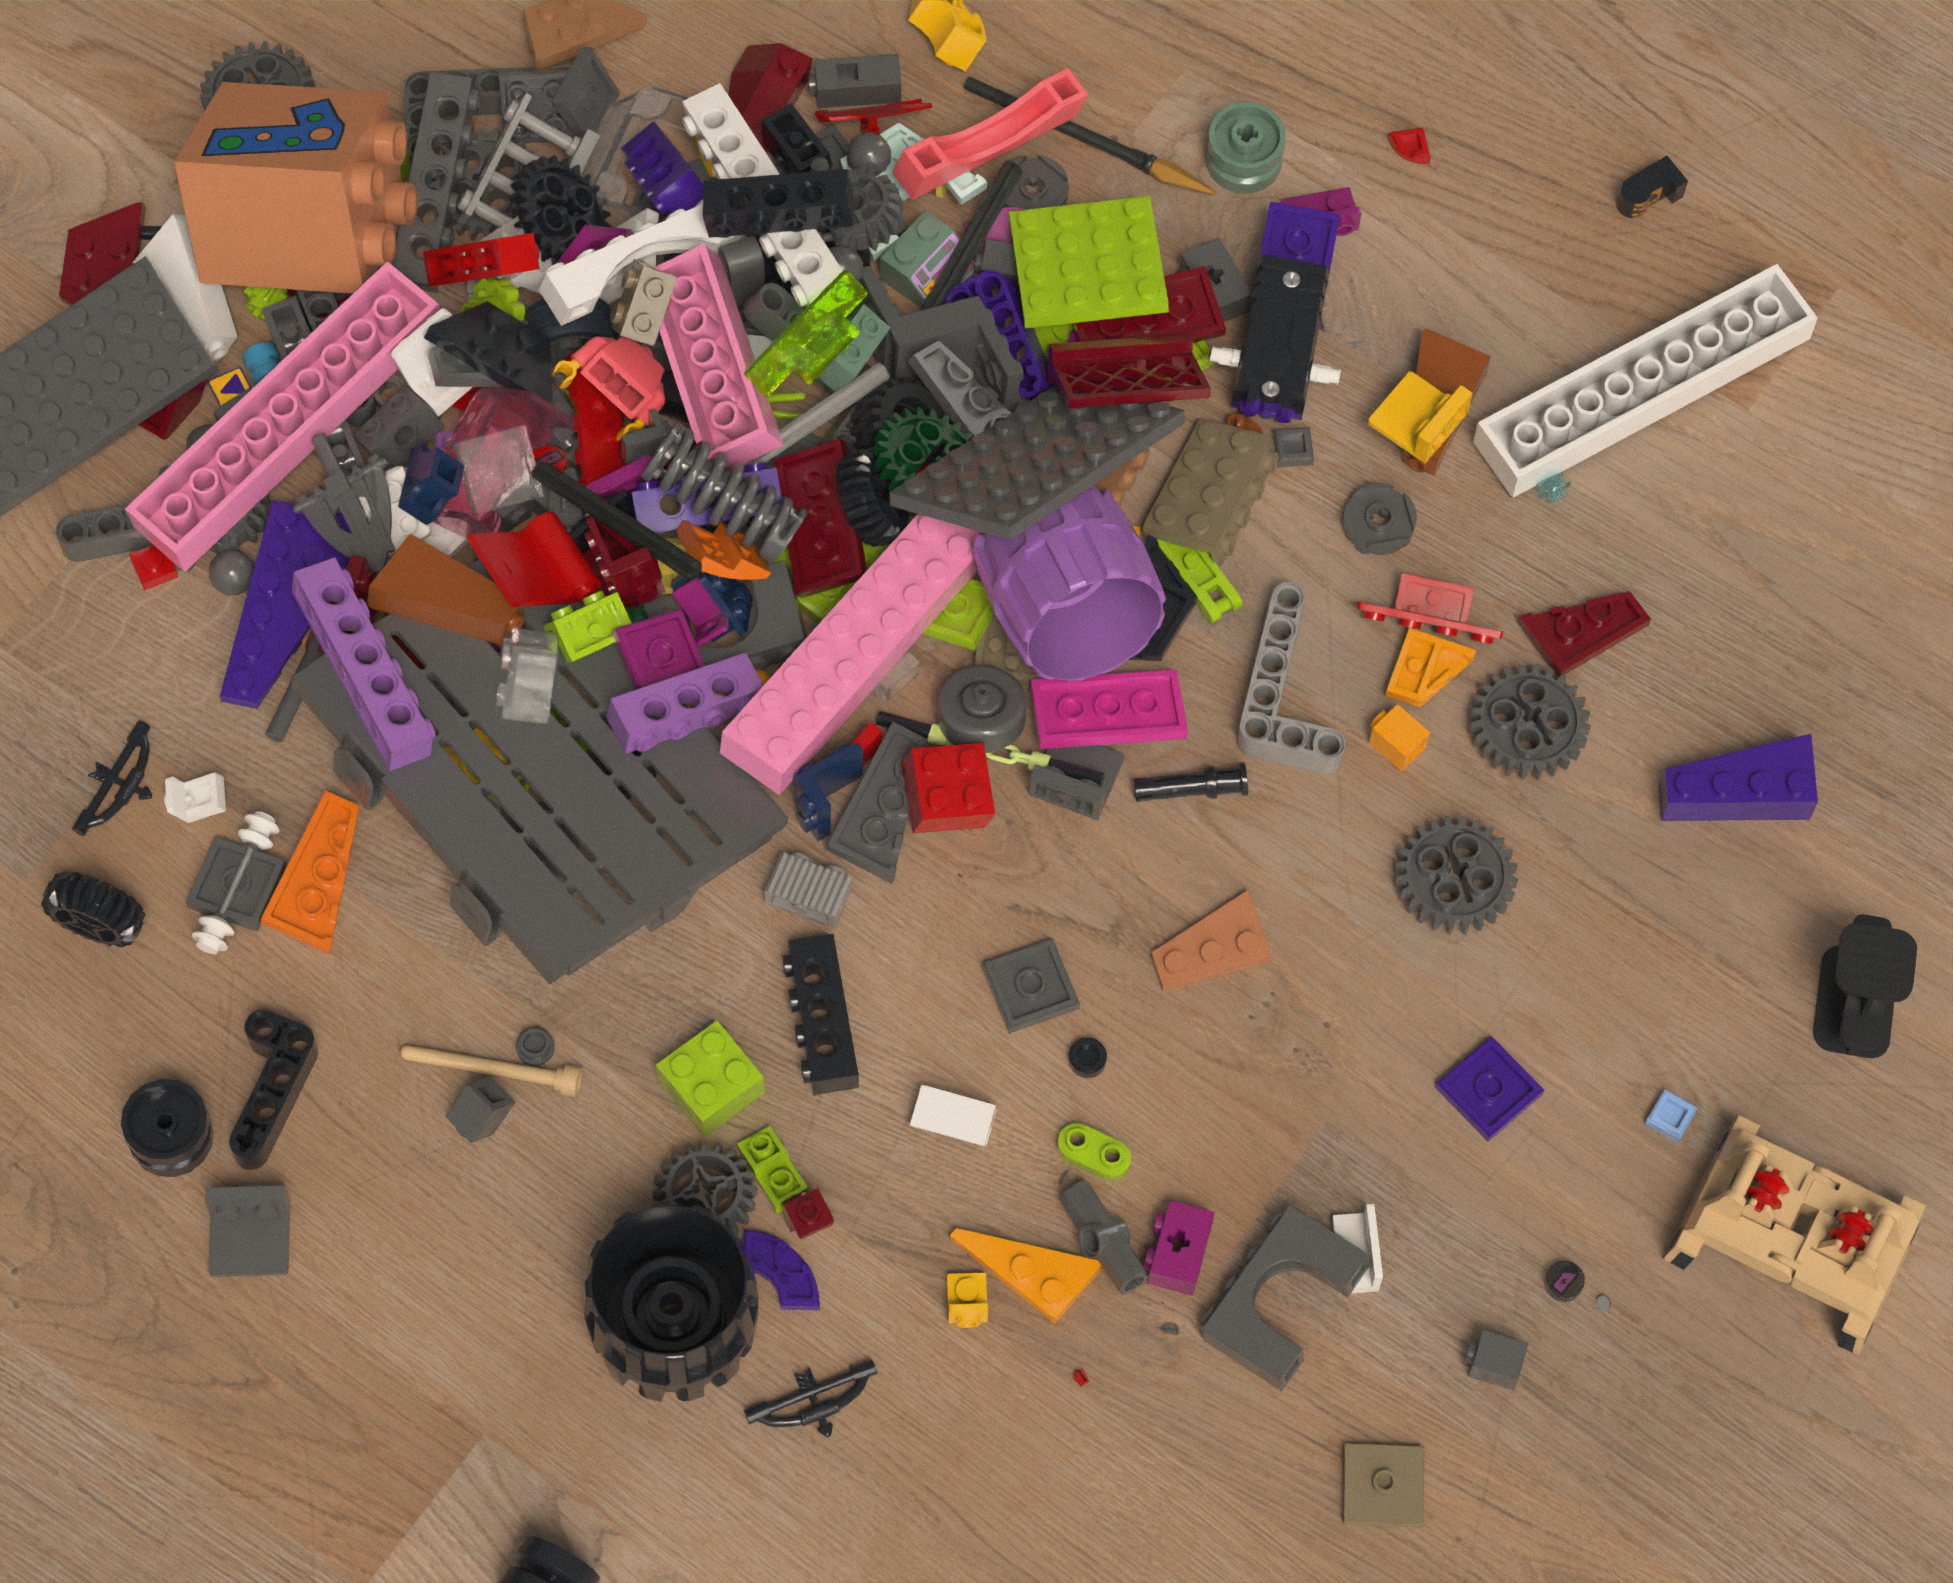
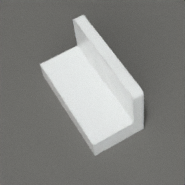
M1366 1204L1364 1213L1333 1215L1331 1219L1333 1232L1369 1255L1370 1267L1352 1293L1379 1291L1383 1273L1374 1204Z

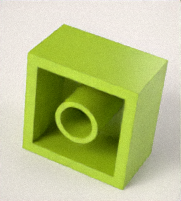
M717 1020L656 1064L658 1082L703 1137L709 1135L765 1093L764 1076Z

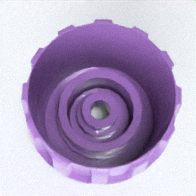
M1094 484L1011 541L986 533L978 534L974 541L973 558L994 613L1023 662L1027 666H1031L1037 676L1047 680L1059 679L1074 682L1083 681L1085 678L1102 673H1108L1141 652L1149 644L1148 641L1155 631L1161 627L1165 616L1163 603L1166 600L1162 585L1139 535L1108 489L1099 492Z

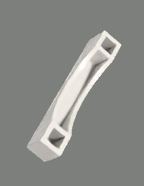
M701 200L696 207L690 210H676L663 222L658 224L650 222L643 225L635 234L625 238L624 235L618 236L602 249L597 251L588 249L581 253L575 261L566 265L560 262L551 266L545 272V277L539 291L562 326L591 313L607 283L621 270L632 265L634 259L640 261L655 255L685 253L704 243L718 255L719 247L743 239L746 235L709 238L702 216L703 200Z

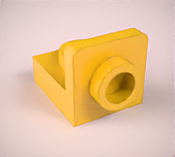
M986 1273L947 1274L948 1323H957V1326L961 1328L978 1327L981 1322L988 1321Z

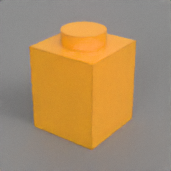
M1398 704L1388 713L1385 710L1379 713L1370 725L1372 732L1369 744L1401 772L1427 748L1430 732Z

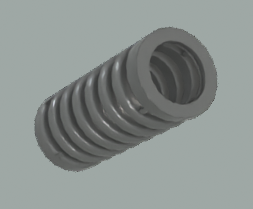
M677 421L647 463L640 477L646 481L663 477L659 488L662 492L667 493L690 468L676 495V500L680 504L686 503L706 480L692 507L693 513L696 515H701L723 490L709 517V523L713 526L719 525L740 500L725 529V533L729 537H734L757 511L742 539V545L745 548H751L774 521L767 537L761 541L760 545L762 547L759 551V557L772 565L800 527L808 513V509L799 508L795 510L792 508L793 500L788 496H783L774 503L777 490L772 485L763 487L757 493L760 486L759 476L750 474L741 481L744 467L740 463H734L724 471L727 463V455L724 452L715 453L707 461L711 451L709 442L700 441L690 450L694 440V433ZM673 457L668 469L665 470L663 467Z

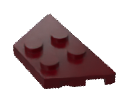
M142 202L134 203L68 229L59 297L63 302L72 306L134 264L133 261L140 254L146 207Z

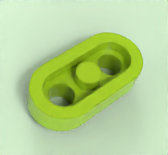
M1081 1123L1070 1124L1060 1132L1057 1148L1060 1156L1066 1162L1107 1181L1119 1180L1128 1173L1131 1165V1153L1128 1147L1121 1141ZM1073 1137H1080L1084 1140V1143L1081 1146H1075L1070 1140ZM1109 1153H1114L1119 1157V1160L1109 1162L1105 1156Z

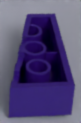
M1811 734L1665 769L1659 785L1661 821L1810 820L1818 803Z

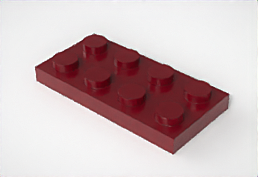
M1206 266L1164 276L1169 312L1073 323L1078 342L1190 334L1193 343L1224 336L1226 327Z
M841 439L774 459L781 497H790L793 500L792 508L795 510L799 508L808 509L803 522L788 543L795 593L800 598L856 582L867 571L862 539L856 536L855 529L849 526L847 516L843 515L844 509L839 502L841 500L840 494L836 490L838 486L836 480V473H838L837 464L841 462L842 457L848 455L846 443Z

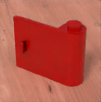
M551 511L539 515L521 532L474 533L467 537L470 545L511 607L579 602L584 604L582 599L599 592L601 587V580L556 512Z

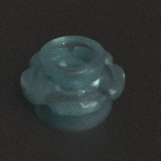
M1563 473L1540 481L1536 484L1540 493L1538 495L1539 499L1546 498L1548 503H1552L1568 495L1566 488L1571 486V481L1567 482Z

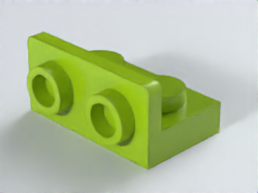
M603 590L582 599L584 607L573 611L571 605H568L551 613L553 621L542 625L545 632L553 631L567 664L615 643L612 632L616 628L632 624L618 592L605 597Z

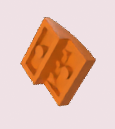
M683 520L676 530L687 553L702 563L703 568L701 571L719 577L738 580L767 579L771 574L765 561L759 557V550L755 543L751 548H745L742 545L745 533L739 531L734 537H729L725 533L727 524L723 522L719 524L714 533L686 520Z

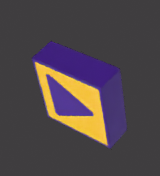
M241 367L207 381L219 407L246 389H252Z

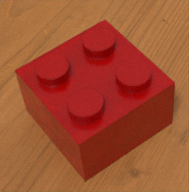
M984 743L911 748L902 761L912 833L985 828L994 817L995 809Z

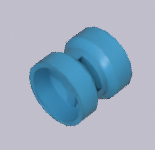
M271 342L255 344L243 353L242 359L247 370L252 372L251 381L254 387L279 364L280 355L275 344Z

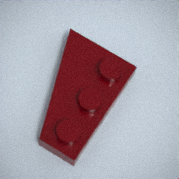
M1627 591L1587 600L1586 604L1565 608L1563 605L1551 608L1549 612L1532 615V612L1519 615L1517 622L1551 668H1553L1557 676L1561 677L1649 626L1651 618L1633 594Z

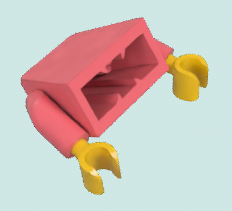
M593 337L571 355L572 360L570 362L566 360L560 361L552 371V377L558 372H562L567 376L560 386L561 389H564L573 381L576 376V370L581 369L580 373L626 416L631 420L635 419L634 423L628 424L617 433V441L621 440L622 435L637 429H643L644 427L648 428L649 411L657 409L659 413L665 404L664 388L661 382L665 371L663 366L653 358V353L649 347L639 345L635 340L627 337H621L617 340L612 337Z

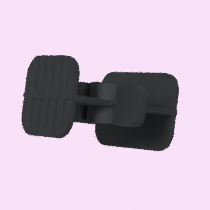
M1860 914L1855 917L1852 924L1843 929L1839 938V945L1829 948L1824 953L1821 961L1813 1030L1814 1039L1822 1049L1829 1052L1871 1059L1878 1058L1887 1051L1890 1045L1894 1002H1901L1908 998L1914 984L1917 943L1909 933L1892 928L1891 922L1886 918Z

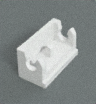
M921 1085L910 1127L985 1147L988 1143L997 1108L996 1105Z

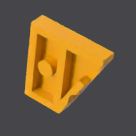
M1409 628L1385 696L1421 708L1474 661L1477 650Z

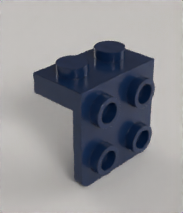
M854 743L850 746L848 744L836 748L827 759L819 763H808L795 775V808L798 811L796 817L804 832L808 833L811 831L817 842L826 838L831 833V804L826 797L860 779L862 776L863 748L859 743Z

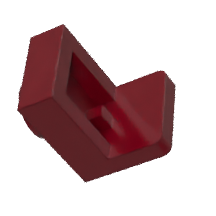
M818 1188L809 1193H800L783 1204L784 1220L790 1232L796 1231L800 1239L811 1236L834 1224V1218Z

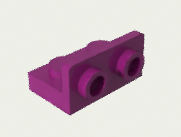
M1350 187L1281 199V204L1340 214L1337 236H1345L1359 230L1362 213L1360 207H1355Z

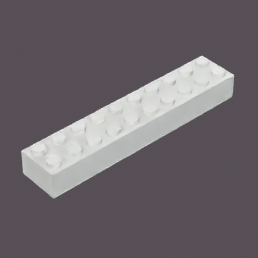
M1776 264L1479 421L1473 443L1510 496L1514 498L1804 343L1811 338L1818 317L1779 265Z

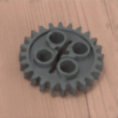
M265 41L260 49H255L254 44L249 42L247 51L243 52L239 46H235L236 55L231 56L223 52V63L212 61L214 71L204 72L206 82L200 83L202 90L200 99L205 111L222 82L250 83L247 71L252 72L256 84L315 87L310 67L305 66L302 56L295 58L293 49H289L283 54L281 44H277L273 50H269L268 44Z
M480 128L479 135L473 139L472 145L466 146L464 159H467V161L476 160L480 164L473 170H467L465 180L459 181L457 193L462 194L467 189L473 190L500 137L498 129L495 128L491 137H487L484 128ZM521 140L516 143L526 149L524 141ZM444 145L441 147L444 155L451 150V148ZM503 153L495 171L499 172L504 167L514 168L513 173L506 177L516 181L515 174L521 171L525 165ZM443 176L433 178L429 188L433 190L441 188L446 178ZM488 183L484 190L483 202L490 206L493 201L503 199L507 201L505 206L496 210L512 219L517 217L509 211L516 207V204L508 199L510 195ZM460 209L457 215L453 214L450 226L456 225V232L460 237L466 230H469L472 241H475L479 232L483 233L484 237L499 228L474 213L462 225L456 222L462 211ZM435 211L436 216L438 218L439 212Z
M1519 664L1517 674H1513L1508 667H1505L1502 675L1503 679L1493 673L1490 678V685L1481 684L1479 691L1481 695L1474 696L1472 705L1475 708H1471L1469 719L1474 721L1470 725L1469 732L1478 734L1473 743L1474 747L1485 745L1481 757L1485 759L1493 755L1495 757L1494 769L1501 764L1507 765V776L1514 769L1520 770L1522 780L1525 779L1528 771H1533L1535 778L1540 780L1544 769L1552 777L1556 774L1557 765L1567 770L1570 759L1577 761L1581 752L1579 748H1585L1587 742L1585 735H1588L1591 727L1590 724L1586 723L1590 711L1582 709L1586 701L1585 697L1574 698L1578 686L1572 685L1566 688L1564 686L1566 675L1559 677L1557 680L1553 679V668H1549L1545 675L1540 674L1538 664L1534 665L1531 673L1526 672L1523 664ZM1532 694L1537 696L1540 701L1531 702L1524 696ZM1496 715H1507L1512 721L1502 722L1496 718ZM1548 722H1559L1564 728L1554 729L1549 726ZM1527 741L1532 743L1535 748L1525 749L1519 743Z
M1445 816L1443 826L1440 827L1432 819L1429 823V832L1421 826L1417 827L1416 838L1408 836L1405 842L1407 849L1400 848L1398 858L1401 861L1396 862L1395 872L1400 874V876L1396 878L1395 887L1404 889L1401 891L1399 899L1400 901L1411 900L1407 910L1408 913H1413L1417 910L1421 911L1419 923L1425 922L1428 918L1432 919V930L1434 931L1439 928L1441 923L1446 924L1447 933L1450 935L1455 925L1460 926L1464 935L1467 934L1470 924H1473L1478 931H1482L1484 919L1494 924L1497 919L1496 912L1505 914L1508 906L1506 902H1512L1515 892L1511 889L1516 888L1518 878L1512 876L1516 872L1517 863L1508 862L1512 857L1513 851L1512 849L1501 851L1505 839L1500 837L1492 840V827H1489L1484 832L1479 831V820H1476L1471 827L1466 826L1464 816L1460 817L1458 825H1453L1449 816ZM1441 847H1445L1449 853V858L1447 857L1446 853L1441 849ZM1467 848L1474 855L1472 857H1464L1457 852V849ZM1425 861H1434L1439 865L1440 868L1437 870L1427 869L1422 863ZM1452 867L1454 874L1450 875V870ZM1475 880H1482L1486 882L1490 886V888L1484 890L1478 889L1474 886L1472 882ZM1463 892L1465 893L1466 897L1470 901H1472L1471 903H1467L1463 897ZM1448 893L1455 898V901L1444 902L1438 895Z

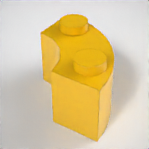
M912 0L908 21L928 36L934 46L936 57L940 58L945 64L955 66L966 72L986 42V32L979 14H971L962 3L964 0Z

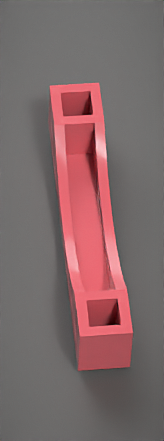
M1066 68L1042 80L1022 97L986 120L951 135L931 136L903 150L892 173L911 199L914 200L1075 118L1088 97V93L1070 69Z

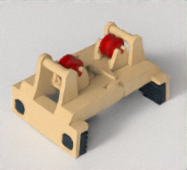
M1739 1115L1726 1129L1663 1259L1684 1270L1698 1256L1702 1245L1705 1244L1780 1282L1790 1283L1792 1281V1288L1848 1314L1842 1328L1838 1346L1860 1356L1921 1225L1926 1206L1905 1195L1901 1204L1898 1205L1828 1169L1814 1167L1815 1163L1756 1136L1760 1125ZM1735 1172H1737L1738 1174L1733 1182L1731 1189L1727 1190L1733 1179ZM1800 1214L1811 1218L1803 1235L1793 1231Z

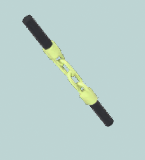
M880 711L876 721L878 726L889 728L893 721L928 739L929 743L940 746L953 745L945 738L937 723L930 725ZM1011 744L1005 748L1012 750L1009 754L1011 759L992 754L994 752L986 753L989 759L1006 764L1020 762L1027 764L1030 771H1033L1035 764L1042 767L1053 766L1062 770L1066 776L1077 780L1088 779L1097 783L1100 787L1104 781L1105 773L1052 759L1050 755L1038 751H1033L1031 755L1025 754Z

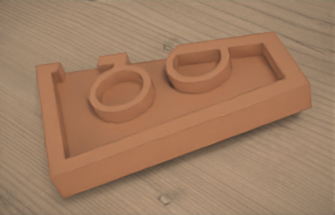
M1247 890L1154 950L1151 954V959L1161 989L1166 991L1270 963L1271 954L1250 892Z

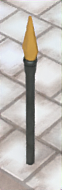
M970 76L964 85L965 90L1003 107H1007L1019 99ZM1071 121L1053 128L1127 161L1128 164L1135 168L1143 170L1145 174H1152L1160 182L1212 195L1216 194V191L1172 161L1157 159V156L1154 154L1148 155V153L1141 150L1129 148Z

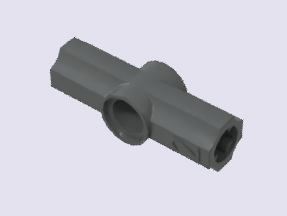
M1087 1181L1076 1183L1073 1187L1064 1191L1059 1200L1079 1229L1078 1242L1083 1254L1090 1259L1097 1258L1122 1295L1131 1293L1143 1285L1149 1275L1129 1245L1130 1232L1125 1221L1118 1216L1111 1217Z

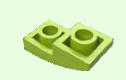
M771 1126L737 1143L743 1159L748 1163V1168L754 1173L755 1180L777 1214L783 1211V1204L787 1203L792 1197L803 1192H810L808 1186L790 1161L788 1151Z

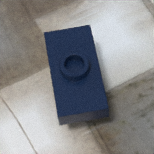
M423 444L414 447L411 450L398 507L425 525L435 521L443 505L458 495L464 465L438 447L432 450Z

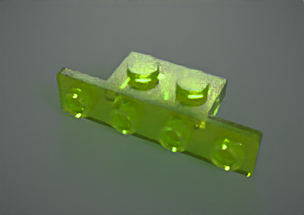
M843 270L744 371V376L764 397H768L791 373L810 385L825 372L826 367L841 352L845 351L860 334V331L853 323L845 317L867 296V291L849 271Z

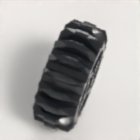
M873 447L852 451L841 458V462L837 464L838 473H836V480L838 486L836 490L840 494L841 500L839 502L844 509L843 515H846L849 520V526L855 529L856 536L861 538L866 545L870 544L872 547L892 543L907 527L909 514L907 510L890 506L889 492L891 491L887 488L891 481L890 479L879 478L883 468L874 466L873 463L878 456L872 454Z
M65 871L55 874L52 881H49L41 902L46 915L50 916L53 922L59 923L62 928L68 929L73 934L80 935L85 939L106 944L109 947L112 945L117 947L131 945L140 933L146 915L143 912L142 906L137 903L134 897L126 895L125 891L119 890L113 884L103 882L101 879L92 878L88 874L81 875L78 872L70 873Z

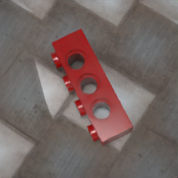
M534 233L423 251L429 287L540 269L538 261L539 248L535 242Z

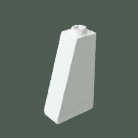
M172 214L133 263H136L145 256L149 259L212 360L219 361L228 353V349L238 338L225 294L220 284L200 283L186 216Z

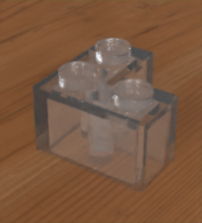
M512 628L511 639H503L501 669L507 670L506 684H498L496 706L503 707V719L548 724L558 654L557 634Z

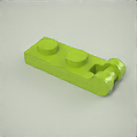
M1157 540L1159 548L1169 562H1173L1179 570L1182 580L1187 582L1197 595L1196 604L1209 624L1219 621L1222 618V614L1228 610L1234 612L1243 606L1240 595L1217 564L1212 562V558L1207 552ZM1217 590L1222 597L1214 602L1209 595Z

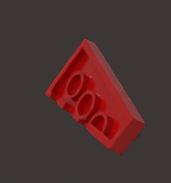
M576 351L566 356V361L570 362L572 360L571 355ZM577 369L576 376L568 387L569 398L575 403L576 411L575 416L571 417L572 430L578 433L579 448L574 452L575 463L581 466L582 479L577 482L586 486L625 466L621 458V440L617 441L616 439L617 433L624 428L619 408L580 373L581 369Z

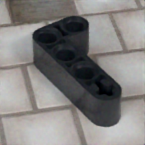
M266 1010L255 1011L249 1015L245 1022V1033L251 1048L257 1054L269 1059L229 1140L230 1149L236 1163L246 1170L258 1169L268 1160L318 1056L317 1044L310 1028ZM262 1028L273 1029V1032L266 1038H257L255 1036ZM303 1041L308 1043L307 1047L302 1051L294 1052L290 1050V1047L296 1042ZM280 1075L291 1076V1080L285 1085L279 1086L273 1083ZM265 1108L275 1110L274 1114L268 1119L257 1118V1114ZM253 1141L255 1142L256 1148L251 1147ZM243 1147L248 1148L246 1152H243Z

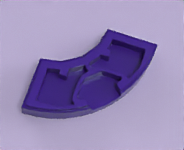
M744 1230V1249L753 1272L771 1283L779 1296L781 1310H820L817 1283L808 1264L786 1242L775 1236L758 1231Z

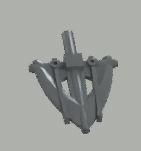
M325 433L318 434L311 440L329 476L323 479L326 487L323 488L318 485L314 487L315 491L309 497L308 495L296 497L297 503L294 504L293 510L296 514L303 512L317 532L337 551L349 559L351 555L365 557L371 570L375 571L378 575L386 565L388 552L396 551L391 539V499L384 470L389 461L386 457H379V454L376 453L368 459L367 465L363 467L354 465L351 473L342 470ZM359 497H365L371 510L370 522ZM339 508L352 533L342 528L336 516Z

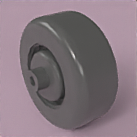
M971 666L961 669L952 674L939 690L937 698V721L939 728L945 738L953 745L984 743L985 753L1006 748L1020 736L1025 726L1026 695L1024 689L1015 677L996 667Z

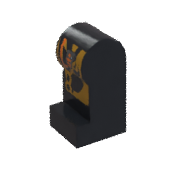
M1665 156L1623 182L1620 196L1617 200V208L1622 215L1628 218L1641 217L1646 212L1648 206L1655 204L1665 197L1672 204L1683 198L1688 180L1672 160Z

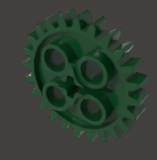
M917 407L913 414L905 408L901 415L896 412L893 413L891 418L886 420L873 441L876 445L872 450V454L878 457L873 464L875 467L883 468L879 478L890 479L891 484L887 489L892 491L902 485L907 479L914 477L940 443L945 444V448L933 463L947 456L952 450L967 443L973 433H962L959 431L962 424L960 421L951 425L948 414L939 419L934 409H931L926 416L921 407Z

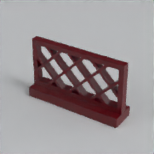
M1190 334L1049 344L1047 376L1050 383H1057L1068 408L1210 398L1211 387L1192 352L1193 340ZM1160 375H1165L1173 379L1168 380L1160 377ZM1128 377V378L1137 380V382L1134 383V382L1125 380V378ZM1090 380H1094V381L1100 382V383H1102V384L1099 386V385L1094 384V383H1091V382H1089V381H1090ZM1185 382L1194 386H1185L1182 383ZM1148 385H1151V386H1154V387H1157V388H1156V389H1151V388H1148L1147 386H1148ZM1114 387L1122 391H1114L1111 389ZM1077 390H1080V391H1082V392L1088 393V394H1075V395H1074V393H1075Z

